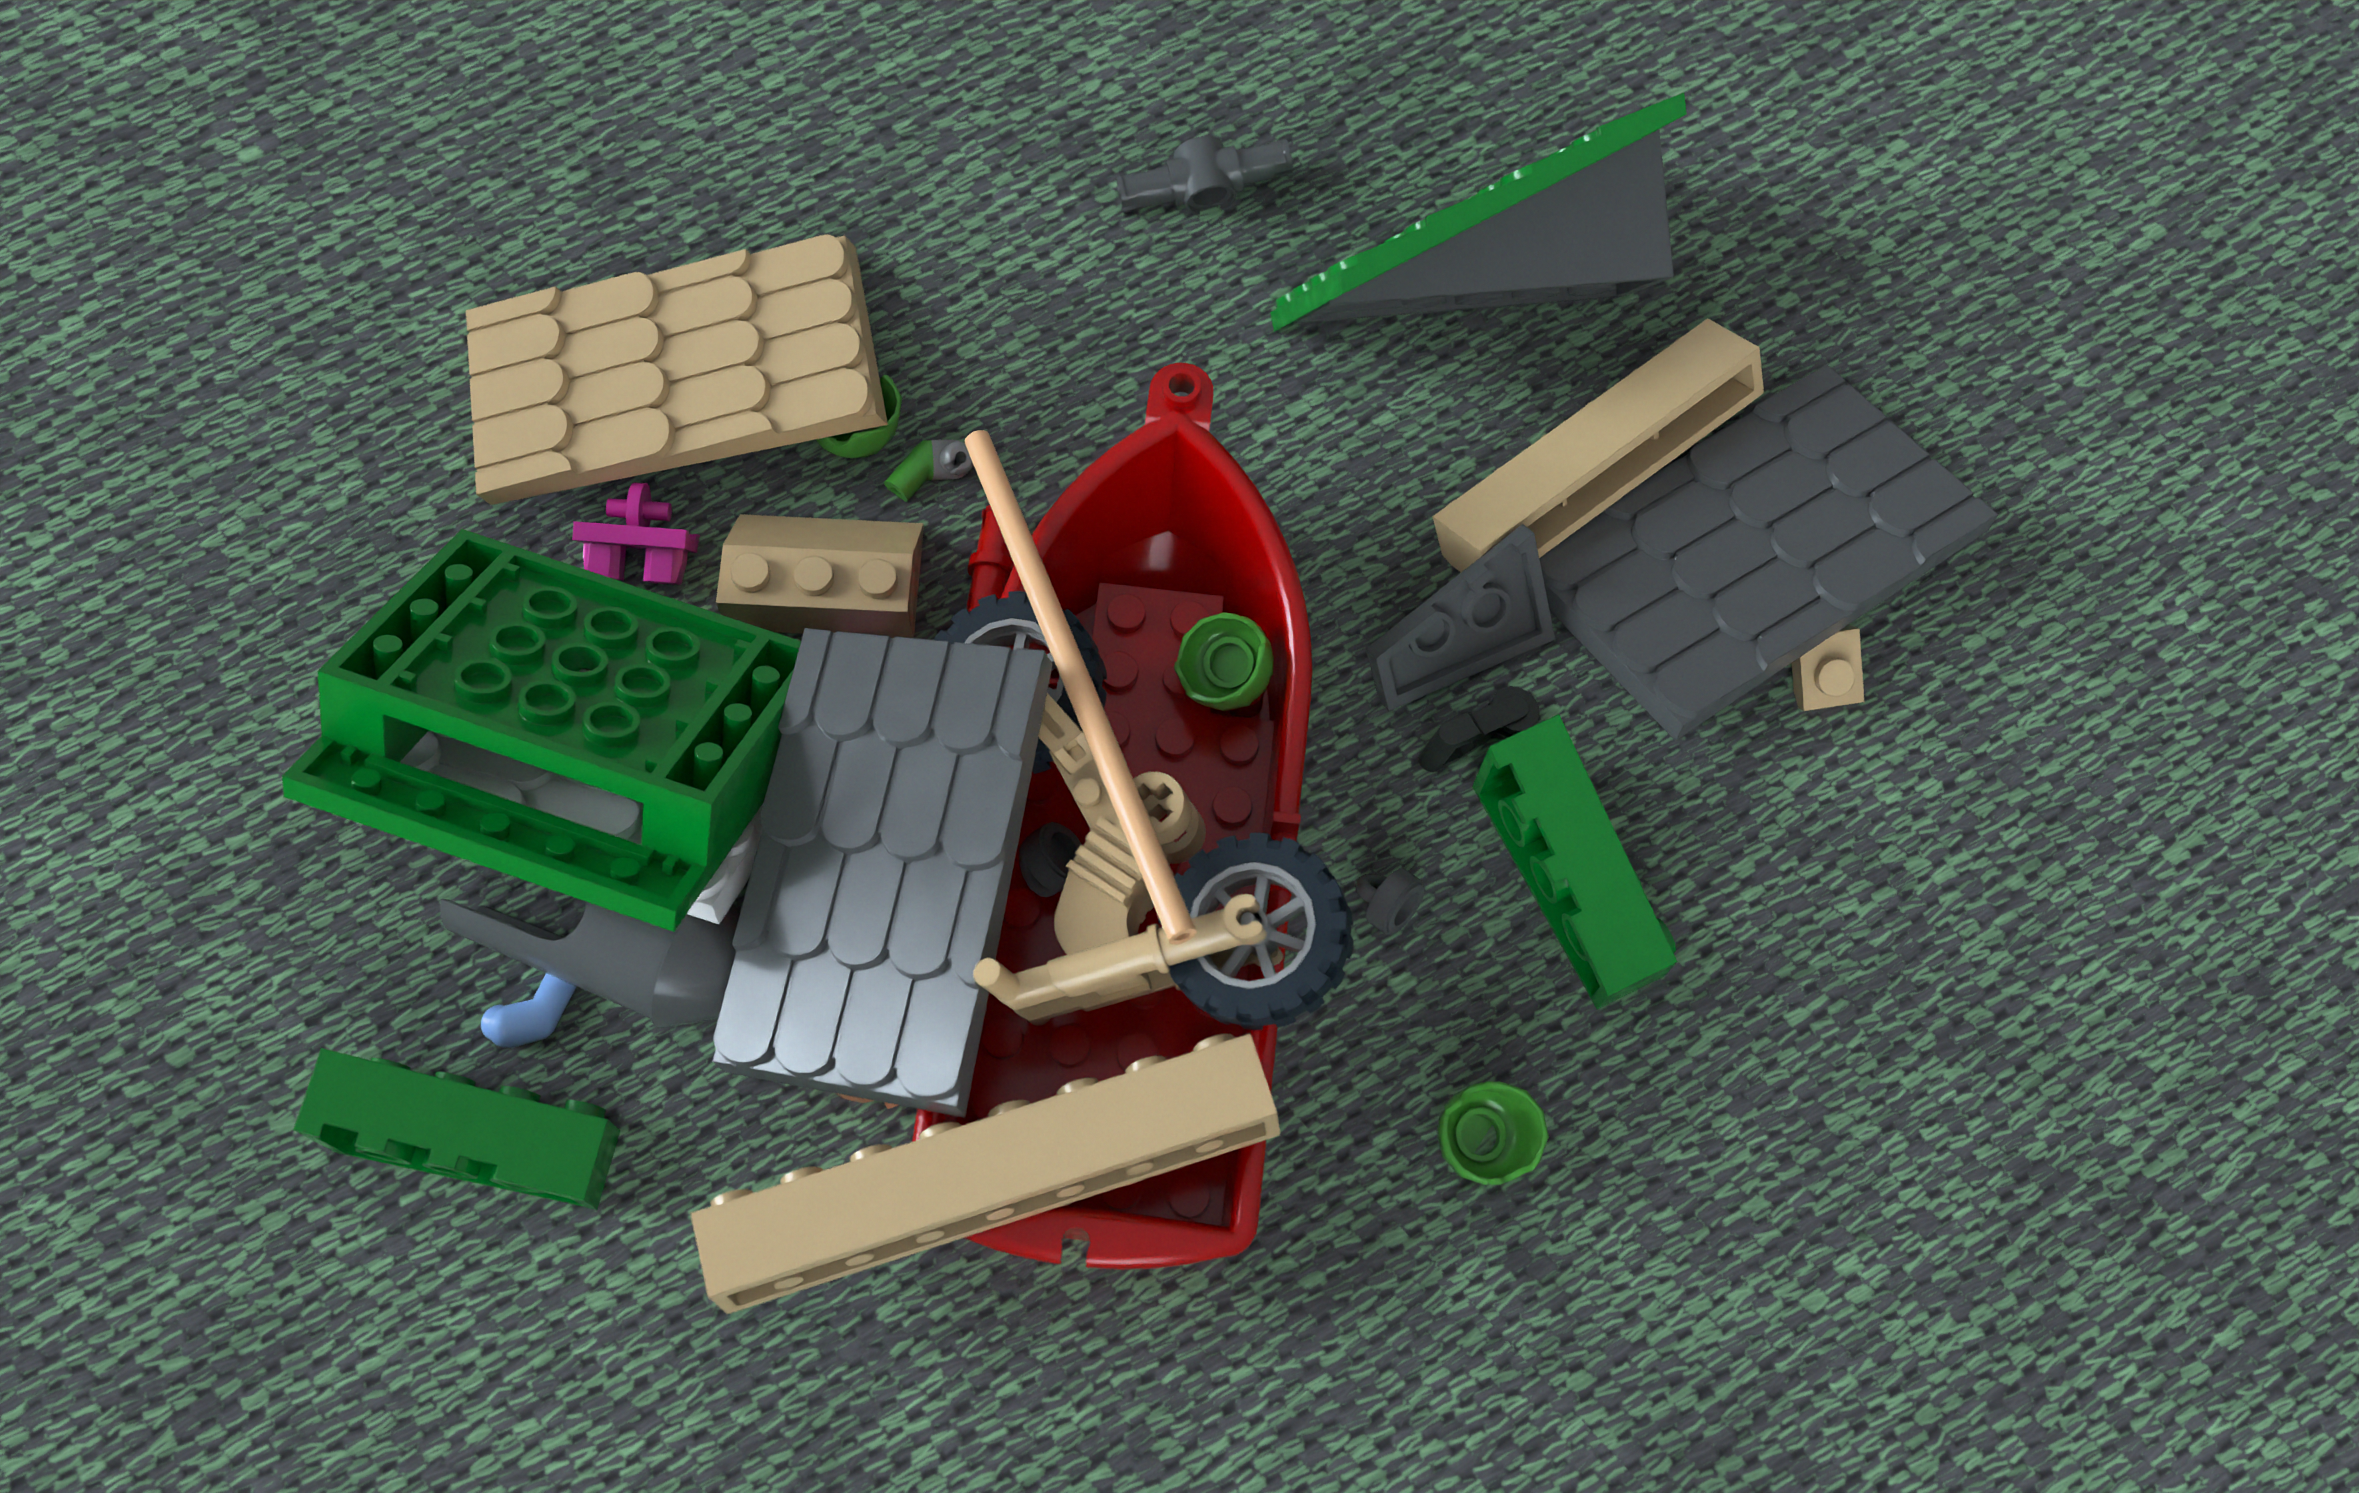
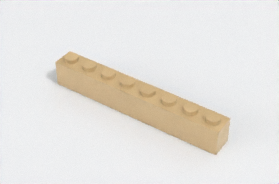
M1231 1034L1212 1036L1199 1042L1194 1047V1052L1166 1060L1163 1056L1147 1057L1132 1063L1126 1068V1074L1101 1082H1098L1095 1078L1075 1080L1062 1086L1057 1091V1096L1032 1104L1026 1100L1006 1102L993 1108L989 1112L988 1118L964 1126L957 1122L938 1124L924 1130L919 1136L920 1140L895 1148L886 1144L869 1146L855 1152L850 1157L851 1162L826 1170L820 1167L801 1168L784 1175L780 1180V1185L755 1193L752 1190L739 1189L718 1195L711 1201V1207L690 1213L708 1297L726 1314H730L1279 1136L1280 1128L1277 1110L1251 1034L1234 1038Z

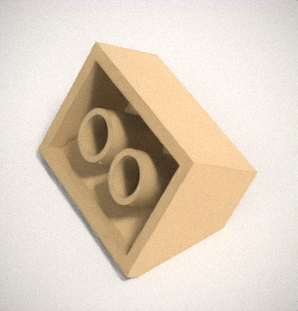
M740 514L723 543L716 597L717 607L721 615L773 632L803 634L804 629L809 628L830 630L832 633L841 631L884 635L890 638H914L924 524Z

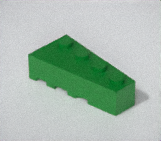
M1557 714L1489 746L1472 788L1596 1009L1598 1010L1664 977L1678 962L1674 955L1676 952L1674 939L1665 923L1661 919L1656 918L1644 893L1640 879L1622 847L1560 715Z
M321 1048L293 1129L297 1133L338 1154L598 1210L621 1131L608 1119H604L606 1109L594 1104L577 1100H566L564 1108L540 1103L541 1095L525 1089L502 1085L499 1092L476 1087L474 1080L460 1075L437 1071L435 1076L412 1071L411 1067L395 1061L375 1057L368 1060Z

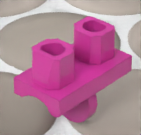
M634 482L629 488L627 499L608 498L606 502L607 517L626 518V525L574 521L572 540L584 544L583 561L585 570L624 581L626 548L646 549L643 581L681 585L687 566L688 552L697 553L700 535L689 534L688 530L649 527L651 520L670 521L672 506L671 503L653 502L649 485L647 483Z

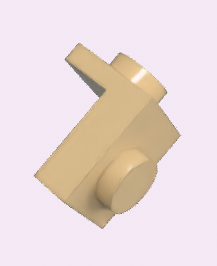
M1847 625L1792 662L1793 688L1799 709L1808 711L1864 702L1860 628Z

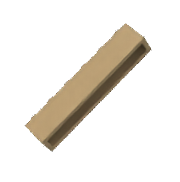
M1707 318L1432 516L1442 555L1454 568L1463 572L1520 525L1524 524L1534 532L1539 558L1761 396L1764 393L1760 347Z

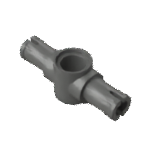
M1201 136L1187 140L1179 145L1174 151L1173 159L1166 161V166L1141 173L1117 176L1116 181L1124 214L1150 206L1174 202L1175 207L1185 205L1188 212L1195 215L1200 214V208L1220 205L1221 210L1227 209L1235 201L1236 193L1243 192L1246 185L1292 176L1293 161L1286 138L1260 146L1236 150L1234 145L1224 147L1222 141L1216 137Z

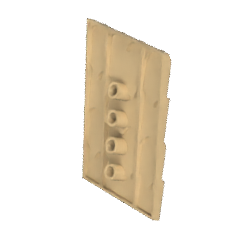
M820 235L753 254L743 249L650 275L632 272L565 291H560L555 286L466 310L467 330L469 331V334H467L469 375L472 376V379H470L472 421L474 422V425H472L474 463L477 472H475L476 494L490 505L888 425L856 247L846 236L835 238L832 235Z

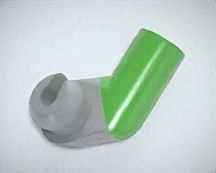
M926 440L915 446L886 479L884 484L889 491L907 502L925 481L962 478L972 469L973 462L964 442L958 440Z

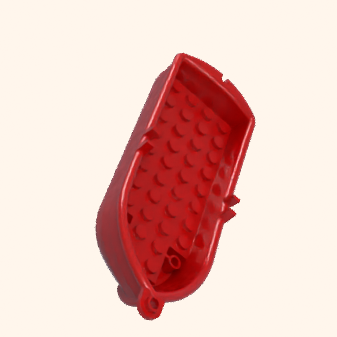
M1173 363L1161 368L1151 380L1145 425L1112 446L1088 466L1061 494L1042 518L1031 536L1063 610H1070L1078 618L1099 649L1098 653L1104 662L1107 679L1102 682V687L1107 692L1104 711L1132 778L1134 779L1147 772H1161L1173 777L1179 783L1190 802L1204 820L1206 833L1200 850L1203 849L1206 854L1218 848L1216 841L1234 835L1239 841L1250 839V833H1267L1272 840L1282 841L1283 837L1297 842L1301 820L1299 812L1313 670L1311 633L1305 598L1289 547L1273 513L1237 460L1209 432L1214 396L1211 379L1205 371L1193 364ZM1177 392H1185V393H1187V394H1189V395H1187V396H1177V395H1175V393H1177ZM1015 565L1009 575L1001 598H1009V592L1012 591L1025 592ZM1223 612L1247 616L1256 622L1270 641L1274 657L1273 675L1266 691L1249 706L1229 711L1206 707L1189 698L1185 694L1186 692L1174 670V664L1177 661L1183 636L1200 619ZM1029 644V649L1044 650L1046 654L1050 653V650L1044 645ZM1010 645V646H1006V647H1010V648L1013 650L1014 645ZM1057 668L1051 671L1048 685L1049 688L1055 690L1060 677ZM1054 761L1050 762L1051 769L1037 774L1031 773L995 960L1013 974L1046 965L1049 960L1067 955L1061 947L1054 929L1055 913L1062 892L1047 898L1037 895L1029 888L1021 874L1018 862L1019 849L1022 842L1026 839L1027 835L1049 822L1060 823L1070 829L1079 838L1082 845L1085 844V838L1091 831ZM1166 814L1164 817H1162L1159 820V822L1162 823L1168 817V815ZM1186 831L1174 841L1177 843L1186 834ZM1188 860L1169 864L1174 875L1178 872L1183 876L1191 867ZM1256 884L1241 887L1229 896L1231 898L1242 894L1254 896ZM1270 884L1266 915L1290 902L1292 893L1281 886ZM1220 903L1215 911L1222 910L1225 907ZM1155 907L1146 913V919L1139 925L1138 934L1147 932V927L1153 924H1158L1159 928L1162 927L1158 922L1159 916ZM1289 921L1277 927V931L1287 935ZM1280 946L1278 948L1283 954V959L1274 965L1276 974L1284 969L1286 949ZM1254 963L1241 967L1234 977L1244 981L1265 979L1261 966ZM1176 986L1088 1012L1080 1009L1052 1017L1046 1024L1041 1026L1032 1025L989 992L965 1117L917 1109L912 1142L920 1140V1134L932 1126L947 1122H957L964 1126L988 1118L989 1112L1003 1103L1026 1100L1032 1104L1057 1096V1091L1072 1081L1083 1078H1095L1098 1082L1126 1074L1125 1070L1128 1066L1147 1057L1163 1056L1166 1060L1194 1052L1193 1049L1199 1042L1220 1034H1231L1234 1038L1251 1034L1271 1093L1278 1027L1275 1024L1263 1025V1030L1243 1029L1239 1024L1230 1023L1227 1025L1212 1018L1207 1012L1199 1009L1182 990H1176ZM1267 1140L967 1236L964 1239L1004 1253L1059 1265L1062 1262V1243L1065 1238L1090 1241L1087 1251L1086 1268L1119 1270L1153 1269L1231 1257L1246 1250L1257 1233Z

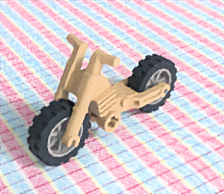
M1022 591L1009 592V598L998 599L993 594L979 599L980 606L971 611H968L965 607L951 618L954 624L947 632L941 629L934 638L937 641H948L950 644L959 642L1001 647L1014 645L1013 650H1016V648L1029 649L1030 643L1044 645L1048 648L1027 594ZM1063 610L1104 708L1107 692L1102 687V682L1107 679L1104 662L1099 656V649L1078 618L1070 610ZM1048 653L1047 656L1052 664L1053 670L1057 667L1055 665L1051 653ZM1059 677L1056 690L1048 687L1032 772L1037 774L1051 769L1050 762L1054 761L1091 829L1085 838V844L1083 846L1080 845L1075 852L1076 857L1073 860L1070 859L1066 865L1069 868V872L1054 918L1056 937L1067 955L1049 960L1046 965L1015 974L996 960L985 958L979 961L974 968L973 976L977 984L1035 1026L1044 1025L1052 1017L1082 1009L1088 1012L1176 986V990H1182L1199 1009L1207 1012L1215 1020L1227 1025L1230 1023L1239 1024L1243 1029L1263 1030V1025L1275 1024L1278 1028L1295 1023V1016L1300 1015L1307 1010L1311 1014L1325 1003L1322 997L1330 988L1336 990L1345 975L1343 966L1346 959H1351L1354 942L1351 937L1353 919L1350 908L1339 884L1325 863L1316 854L1305 851L1298 842L1283 837L1282 841L1272 840L1267 833H1250V839L1239 841L1235 835L1225 837L1216 841L1218 848L1206 854L1203 849L1200 850L1206 833L1204 820L1190 802L1179 783L1165 773H1143L1133 780L1168 864L1181 863L1188 860L1191 865L1183 876L1178 872L1176 875L1173 872L1172 874L1175 876V881L1197 933L1189 941L1176 945L1169 943L1163 926L1159 928L1158 924L1150 925L1147 927V932L1138 934L1140 923L1142 924L1146 919V913L1148 910H1152L1154 904L1061 677ZM1167 814L1168 817L1160 823L1159 820ZM1186 831V834L1176 843L1174 840ZM1256 884L1254 896L1250 894H1242L1234 898L1229 896L1241 887ZM1270 884L1281 886L1296 896L1292 901L1266 915ZM1220 903L1225 907L1222 910L1215 911ZM1305 911L1308 923L1305 941L1277 931V927ZM1278 946L1297 952L1298 955L1291 965L1276 974L1274 965L1283 959V954ZM1254 963L1261 966L1265 979L1244 981L1234 977L1241 967Z

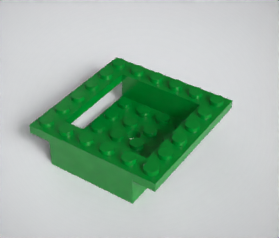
M461 529L318 670L322 736L282 775L283 794L285 798L675 932L765 801L782 737L778 726L801 641ZM582 668H586V669H590V670H591V671H587V672H578V671H580ZM429 730L644 803L642 843L640 845L403 764L401 761Z

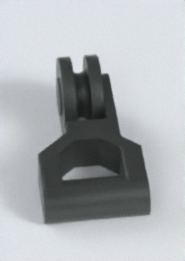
M1509 686L1500 689L1485 708L1472 714L1464 713L1443 723L1419 756L1421 767L1428 772L1439 771L1467 756L1479 746L1486 744L1492 735L1500 740H1504L1536 725L1539 719V706L1536 699L1529 692L1519 687Z

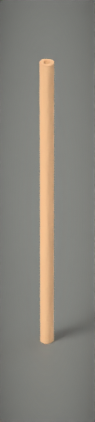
M985 430L974 431L965 439L966 448L1168 941L1173 945L1187 942L1196 935L1197 931L991 437Z

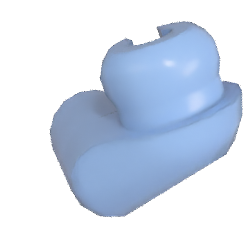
M546 973L532 1000L504 1006L500 1004L494 1005L486 1010L481 1019L483 1035L495 1045L507 1048L546 1039L555 1030L577 986Z

